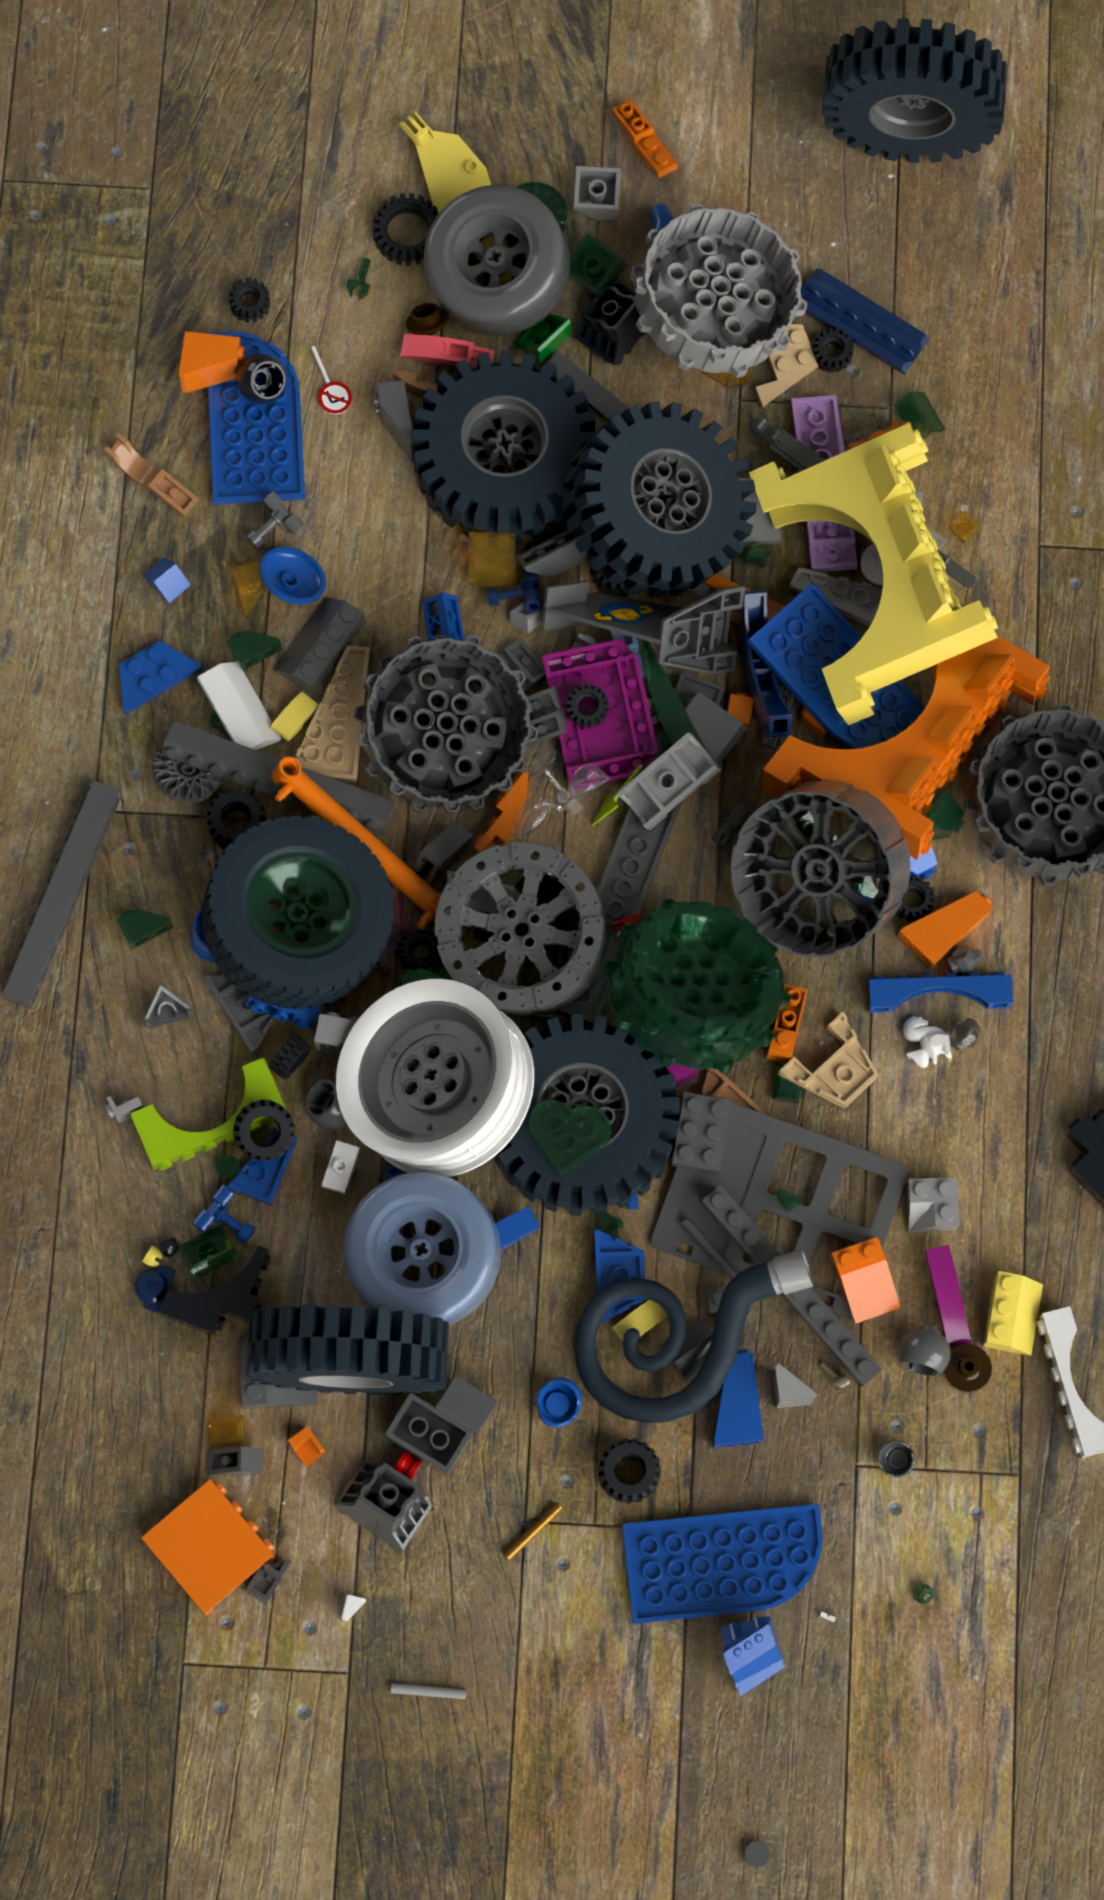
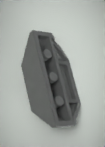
M565 522L529 541L515 557L526 571L553 578L591 558L594 548L592 546L580 553L575 543L585 533L583 529L569 531Z

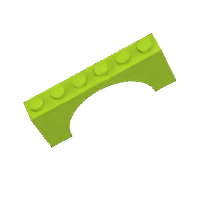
M264 1057L242 1066L245 1076V1093L242 1103L232 1118L215 1129L205 1132H188L177 1129L161 1118L153 1104L130 1113L154 1170H166L172 1167V1163L180 1159L187 1161L201 1150L207 1152L215 1149L217 1144L222 1141H234L233 1126L236 1121L235 1118L241 1112V1109L249 1105L250 1102L262 1099L271 1100L286 1109ZM268 1116L258 1117L252 1122L250 1133L258 1131L267 1122L276 1123V1121Z

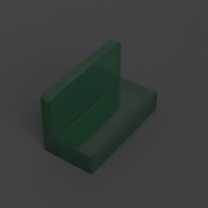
M909 392L894 404L903 423L906 421L910 422L913 430H919L922 439H925L933 432L945 430L924 392Z

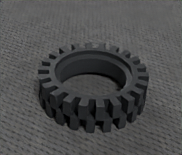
M402 193L400 194V199H396L394 195L390 197L391 202L388 203L385 200L383 208L379 206L377 215H374L373 237L376 247L380 249L383 256L387 255L388 260L391 262L393 259H396V263L399 265L402 264V261H406V266H411V261H415L416 265L421 264V259H424V246L427 236L419 244L402 246L395 243L389 237L387 227L395 216L402 213H414L421 216L430 229L438 215V209L436 206L432 207V202L429 199L424 202V197L421 195L418 196V199H415L413 193H409V198H405V194Z

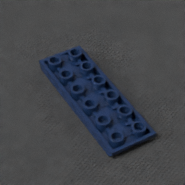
M816 268L801 289V298L807 302L806 314L832 328L834 331L838 328L841 334L843 331L847 332L846 337L850 336L852 338L851 342L904 375L929 341L925 333L822 269Z

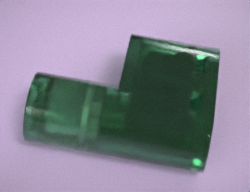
M777 1063L772 1099L782 1102L799 1103L803 1095V1087L780 1076L778 1072L786 1063Z

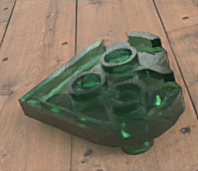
M548 1099L540 1102L532 1109L529 1117V1131L558 1176L562 1177L600 1152L608 1144L611 1138V1123L608 1116L599 1108L580 1106L572 1109L566 1102Z

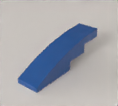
M530 1206L496 1223L501 1251L541 1228ZM454 1247L443 1252L442 1255L452 1256L454 1254Z

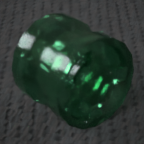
M754 541L748 553L746 563H755L759 568L763 569L769 557L771 547H762Z

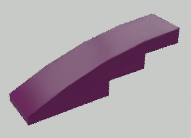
M946 1245L925 1250L924 1253L931 1275L930 1281L936 1299L935 1305L943 1335L948 1340L950 1348L970 1344L971 1339L950 1247Z

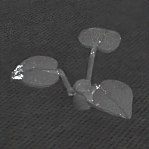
M548 742L538 743L525 756L524 761L526 765L523 772L526 771L529 776H534L543 770L560 791L557 795L558 805L541 800L539 803L535 800L525 803L515 816L514 825L518 837L523 841L528 834L535 831L545 822L549 813L547 806L558 809L560 812L565 810L570 816L577 815L583 808V802L580 800V797L593 791L610 778L597 765L588 763L574 772L571 779L572 783L568 786L569 790L563 789L546 768L556 758L555 748Z

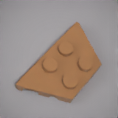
M713 1064L709 1066L701 1095H712L732 1100V1103L767 1115Z

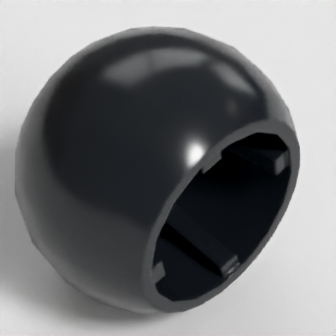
M256 354L248 357L241 364L237 373V384L241 394L256 404H268L275 401L281 396L286 387L287 378L283 365L276 358L267 354ZM257 373H259L260 380L256 384L255 377ZM267 388L264 392L259 391L260 389Z

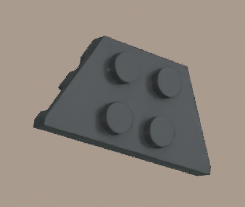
M206 975L204 979L251 1054H254L276 1019L272 1015L255 1013L249 1007H246L245 1005L250 997L248 993L240 991L235 987V983H231L224 975Z

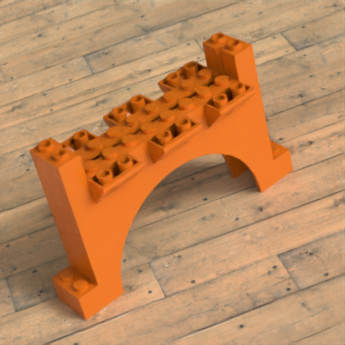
M997 635L998 638L931 666L934 690L924 711L906 730L885 742L859 749H830L806 743L789 735L763 769L762 791L772 798H776L792 788L812 781L833 780L852 784L854 788L860 791L865 790L875 796L890 810L901 827L900 832L903 839L906 838L910 856L918 860L922 854L926 855L933 844L931 839L934 835L932 831L934 821L925 817L933 807L931 803L935 795L933 792L937 787H944L948 781L952 782L959 772V766L961 764L965 765L971 756L972 740L976 735L978 737L982 736L986 730L990 731L997 721V715L999 713L1003 714L1009 705L1007 699L1011 693L1031 705L1037 699L1041 700L1048 689L1046 684L1050 679L1048 675L1049 665ZM844 811L839 812L840 814H842V815H844L845 817L849 818V819L852 820L853 822L855 821L854 819H852L851 817H849L846 812H844Z

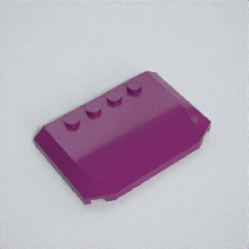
M623 639L542 655L548 687H556L565 716L567 732L560 734L559 738L571 791L627 780L639 765H642L643 768L638 775L655 761L658 747L639 660L627 647ZM581 684H584V686L592 684L594 687L597 685L601 691L605 692L608 698V715L605 717L604 722H600L597 727L592 726V728L588 729V727L584 726V728H581L578 724L575 725L568 716L566 705L568 695L573 692L575 687L579 688ZM584 698L580 701L578 707L583 714L589 715L595 712L597 704L592 698Z

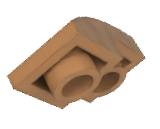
M401 369L394 372L395 381L404 380L406 392L423 399L428 388L437 391V384L427 380L418 382L417 373L412 370Z

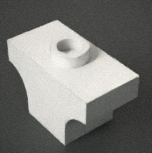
M336 1140L321 1185L322 1188L345 1195L347 1188L350 1187L357 1166L360 1147Z

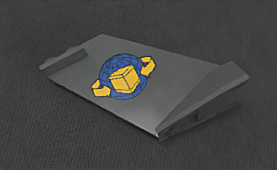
M586 580L547 586L545 588L542 620L543 631L586 623L659 644L657 663L661 665L714 675L735 671L737 650L728 644L731 610L743 608L744 585L722 588L685 608L604 593L587 594L588 582Z

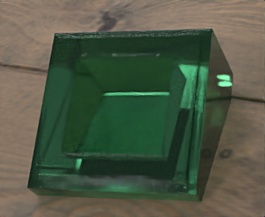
M782 1188L777 1189L776 1195L786 1212L789 1213L804 1204L802 1199Z

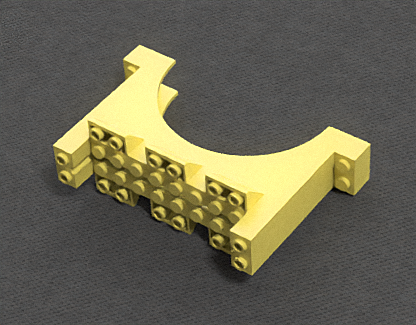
M910 423L790 477H787L783 467L778 468L774 461L749 472L751 480H754L755 491L764 513L769 511L775 529L803 521L834 522L861 533L877 547L883 569V590L875 618L861 640L849 652L834 663L822 668L835 707L848 725L874 715L872 706L875 705L871 692L998 638L995 632L998 625L988 606L983 607L980 600L961 607L957 595L954 594L952 587L949 586L945 563L937 551L939 548L935 538L932 537L929 528L925 525L924 521L926 520L922 512V504L919 498H917L915 486L906 472L927 462L925 453L929 451L919 430H913Z

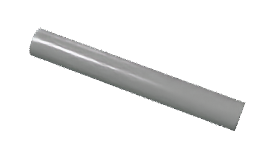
M391 1684V1693L466 1699V1689Z

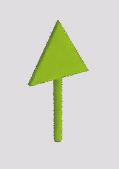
M642 765L636 768L620 790L638 775L643 768ZM610 792L607 793L591 824L592 827L619 807L616 801L620 796L617 793L614 797H612Z

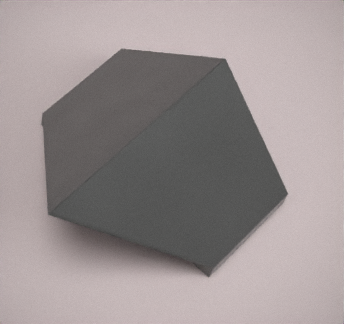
M160 985L144 1020L147 1029L191 1019L194 1018L190 1006Z

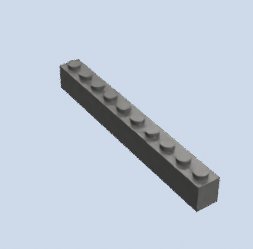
M173 722L164 742L163 756L276 796L282 788L276 785L271 777L273 769L281 759L180 722ZM301 767L304 773L370 832L380 835L384 834L394 808V800ZM292 792L282 799L308 808Z
M96 781L92 782L91 787L87 786L83 795V800L85 801L82 808L79 807L75 813L74 821L76 822L73 829L70 828L66 834L65 842L67 843L64 850H60L57 855V867L48 876L47 884L49 885L46 893L42 892L39 897L38 905L40 907L37 914L33 913L29 921V927L31 928L28 935L22 937L20 954L18 957H14L10 967L12 970L9 978H5L2 984L1 991H3L5 1000L29 1009L33 1008L122 798L120 790Z
M721 1185L702 1200L701 1204L754 1265L772 1261L774 1257L781 1255ZM811 1288L787 1295L781 1294L861 1387L882 1370Z

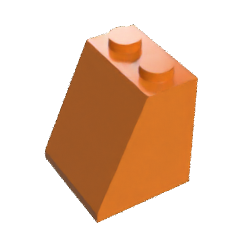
M185 331L179 368L182 392L189 393L236 379L241 364L246 360V356H244L245 347L241 346L240 337Z

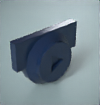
M159 1265L158 1270H146L137 1277L135 1292L138 1298L145 1302L144 1309L159 1314L166 1293L172 1285L176 1270Z

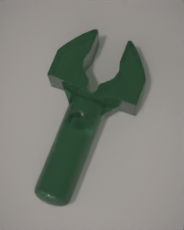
M368 258L362 259L357 278L354 280L348 279L347 291L351 298L353 290L358 285L361 288L359 300L369 294L370 284L365 282L371 263Z

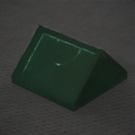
M221 1225L178 1246L194 1280L238 1258Z

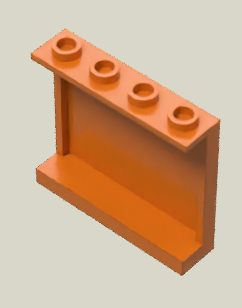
M211 1479L141 1537L206 1616L214 1610L213 1608L269 1559L275 1558L272 1553L275 1549L266 1537L263 1540L259 1538L256 1534L259 1530L251 1519L247 1521L243 1519L240 1515L243 1512L241 1507L235 1500L229 1502L224 1496L227 1493L225 1488L219 1481L214 1484Z

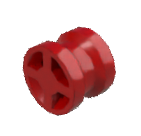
M405 1451L394 1469L412 1480L423 1461L419 1458L414 1459L408 1451Z

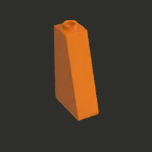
M975 891L903 927L897 937L931 970L991 913L993 909L992 903L986 895H980Z

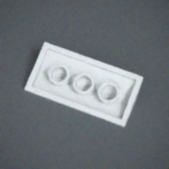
M238 662L220 663L197 677L232 742L257 750L281 741L280 735L270 728L272 721Z

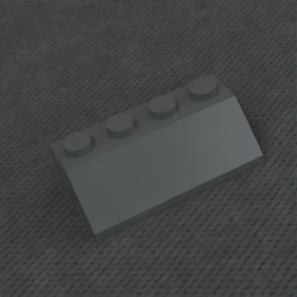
M327 597L276 667L275 672L311 695H314L343 655L346 646L351 644L365 624L364 613L346 601Z

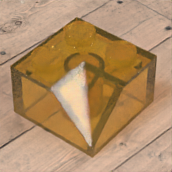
M469 532V585L515 586V533Z

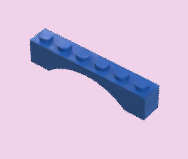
M976 972L969 973L967 976L949 973L944 974L943 977L924 974L920 975V978L899 975L896 976V979H887L886 976H875L869 979L867 983L868 1013L893 1012L901 1004L914 997L936 992L965 996L986 1009L1011 1008L1013 1004L1012 976L1005 975L1004 972H993L987 976H981V973Z

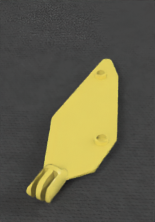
M416 111L412 113L413 117L409 115L405 118L406 123L401 121L398 124L416 145L432 204L437 207L438 214L449 202L459 195L474 188L491 185L486 167L459 135L433 131ZM494 235L485 238L480 243L485 248L493 246L495 244ZM505 236L503 246L509 249L508 242ZM472 252V254L481 263L482 255ZM510 273L500 276V286L512 281Z

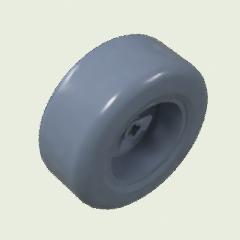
M413 1172L384 1181L361 1200L354 1210L346 1229L344 1261L353 1288L363 1302L372 1310L380 1307L390 1308L391 1312L406 1310L412 1311L413 1314H428L431 1317L442 1318L443 1321H448L449 1325L471 1314L490 1293L499 1272L501 1243L496 1223L489 1210L467 1187L444 1175L429 1172ZM428 1220L436 1221L442 1225V1229L434 1237L425 1233ZM413 1222L416 1235L407 1240L400 1235L399 1230L407 1223ZM448 1239L453 1240L454 1254L452 1256L440 1254L439 1244ZM393 1246L404 1247L406 1249V1258L396 1263L393 1262L391 1248ZM425 1246L428 1252L427 1254L422 1253L420 1256L418 1248H424ZM439 1262L445 1266L446 1272L438 1279L433 1280L429 1267L433 1263ZM410 1265L420 1268V1277L417 1282L410 1281L403 1276Z

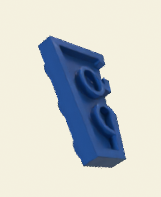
M275 1129L262 1145L272 1143L277 1138L279 1130ZM295 1136L294 1142L292 1141L291 1148L282 1157L265 1162L251 1159L240 1170L241 1172L230 1182L227 1188L272 1206L298 1137Z

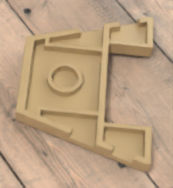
M791 324L787 331V335L791 340L787 349L784 352L777 351L773 355L768 356L767 359L775 381L755 387L754 391L761 408L767 406L772 400L782 395L787 389L817 369L818 364L803 324Z
M844 1012L840 1013L827 1026V1029L843 1046L813 1074L795 1057L778 1072L783 1078L843 1109L853 1102L879 1076L865 1049L863 1050L860 1046L857 1035L848 1024V1018Z

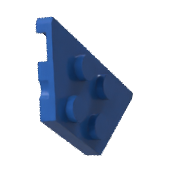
M157 641L120 663L122 702L125 715L202 670V666L161 641Z
M594 1230L597 1292L599 1289L617 1280L634 1277L645 1279L644 1250L600 1230ZM635 1296L616 1302L605 1314L602 1323L646 1300V1298Z

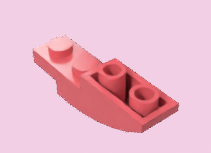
M404 334L400 357L441 367L445 365L455 367L458 362L465 359L472 369L477 367L478 354L488 352L492 364L495 350L474 346L473 342L453 338Z

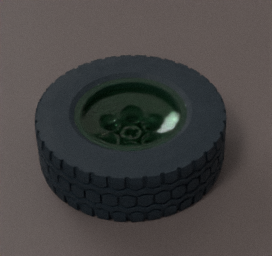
M285 816L274 818L273 821L261 822L258 824V827L255 825L234 839L223 851L212 871L204 894L201 911L202 929H204L205 943L208 944L207 949L211 957L215 958L214 963L220 971L223 970V975L231 983L234 982L236 988L243 993L246 991L248 996L257 1001L260 999L263 1000L262 1003L271 1006L276 1004L278 1007L290 1009V1007L306 1009L308 1006L309 1008L321 1007L323 1003L325 1005L333 1003L338 998L340 1000L367 979L375 968L389 940L394 918L393 896H391V885L387 881L388 876L384 868L380 867L381 862L376 855H372V850L364 842L361 843L357 836L353 833H347V830L339 825L334 826L332 822L323 819L318 821L317 818L307 816L305 818H302V816H289L287 819ZM287 891L295 892L298 897L289 896ZM315 900L320 906H312L309 901ZM275 904L279 910H272L268 905ZM313 923H320L323 929L315 928ZM278 926L282 929L283 932L277 933L272 929V927ZM294 936H302L305 942H298Z

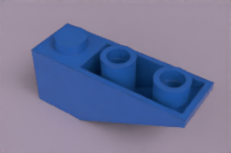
M249 997L245 1005L255 1013H266L272 1015L278 1021H289L295 1023L301 1029L312 1030L318 1021L322 1006L316 1008H309L308 1006L306 1009H294V1007H290V1009L280 1008L276 1004L271 1006L262 1003L263 1000L259 999L257 1001L252 997Z

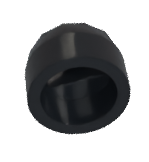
M175 1237L157 1245L159 1251L165 1257H172L179 1249Z

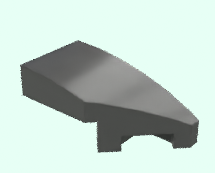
M286 1559L275 1564H264L262 1568L258 1569L245 1592L267 1605L292 1561Z

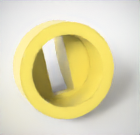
M152 1245L142 1262L148 1266L156 1267L159 1263L155 1261V1258L162 1260L163 1255L158 1248Z

